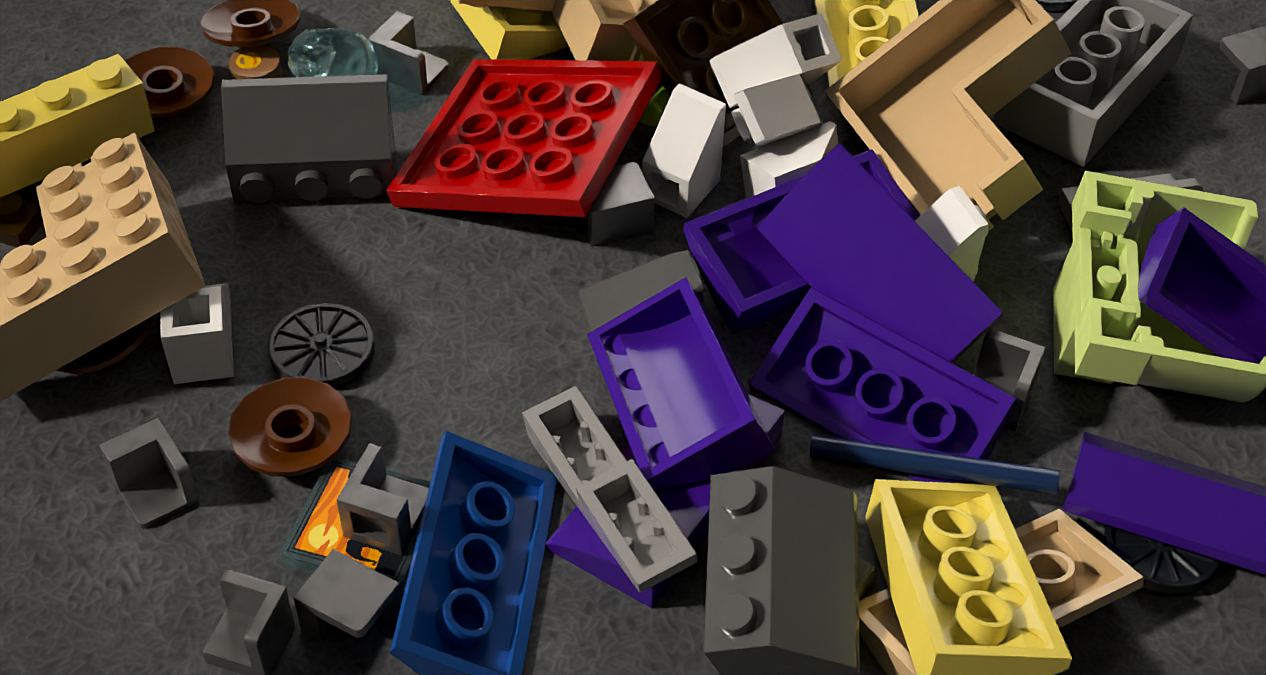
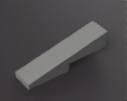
M576 386L522 412L527 435L531 443L639 593L697 562L696 552L633 459L626 461Z

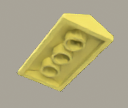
M814 0L816 14L822 13L843 60L826 72L829 87L919 17L915 0Z

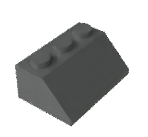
M387 74L222 80L221 96L225 166L233 202L249 201L263 203L268 200L290 199L317 201L322 198L342 197L370 199L376 196H388L386 190L396 176V146Z
M774 466L711 475L704 654L720 675L860 674L857 495L854 490Z

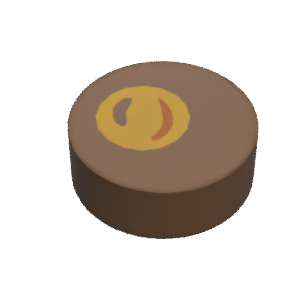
M267 45L242 47L236 50L229 59L232 80L280 78L282 75L280 56L275 49Z

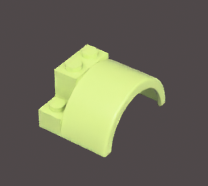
M1085 171L1072 201L1073 243L1053 288L1054 374L1112 384L1113 381L1132 385L1141 384L1235 402H1246L1257 397L1266 388V357L1262 359L1260 364L1220 357L1145 305L1138 298L1140 270L1156 225L1185 207L1245 250L1251 231L1258 219L1256 203L1247 199Z

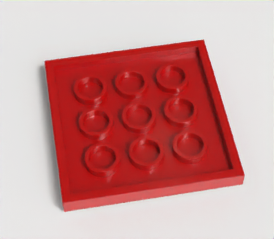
M473 59L387 188L386 192L393 207L586 217L662 80L657 61Z

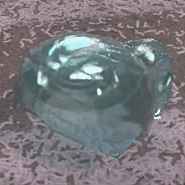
M327 28L305 30L295 37L288 49V66L296 77L377 75L378 58L374 46L362 33L351 29Z

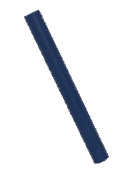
M817 434L812 436L810 444V458L1039 493L1058 494L1061 471L1056 469Z

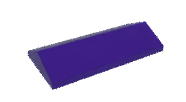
M813 288L809 289L749 383L752 388L839 438L980 459H988L1017 402L1016 398ZM900 472L914 481L969 483L960 480Z
M1084 432L1063 511L1266 575L1265 486Z

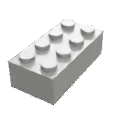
M1078 0L1056 22L1072 54L997 111L994 115L993 123L1084 167L1178 62L1193 14L1162 0Z

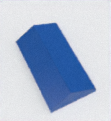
M445 431L440 440L390 649L391 655L419 675H522L557 478L553 473Z

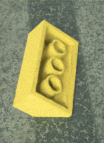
M119 54L95 61L85 68L55 80L46 81L38 87L0 101V198L45 179L48 174L62 166L73 167L80 162L91 159L94 151L108 140L114 138L124 139L134 132L140 138L155 131L143 82Z

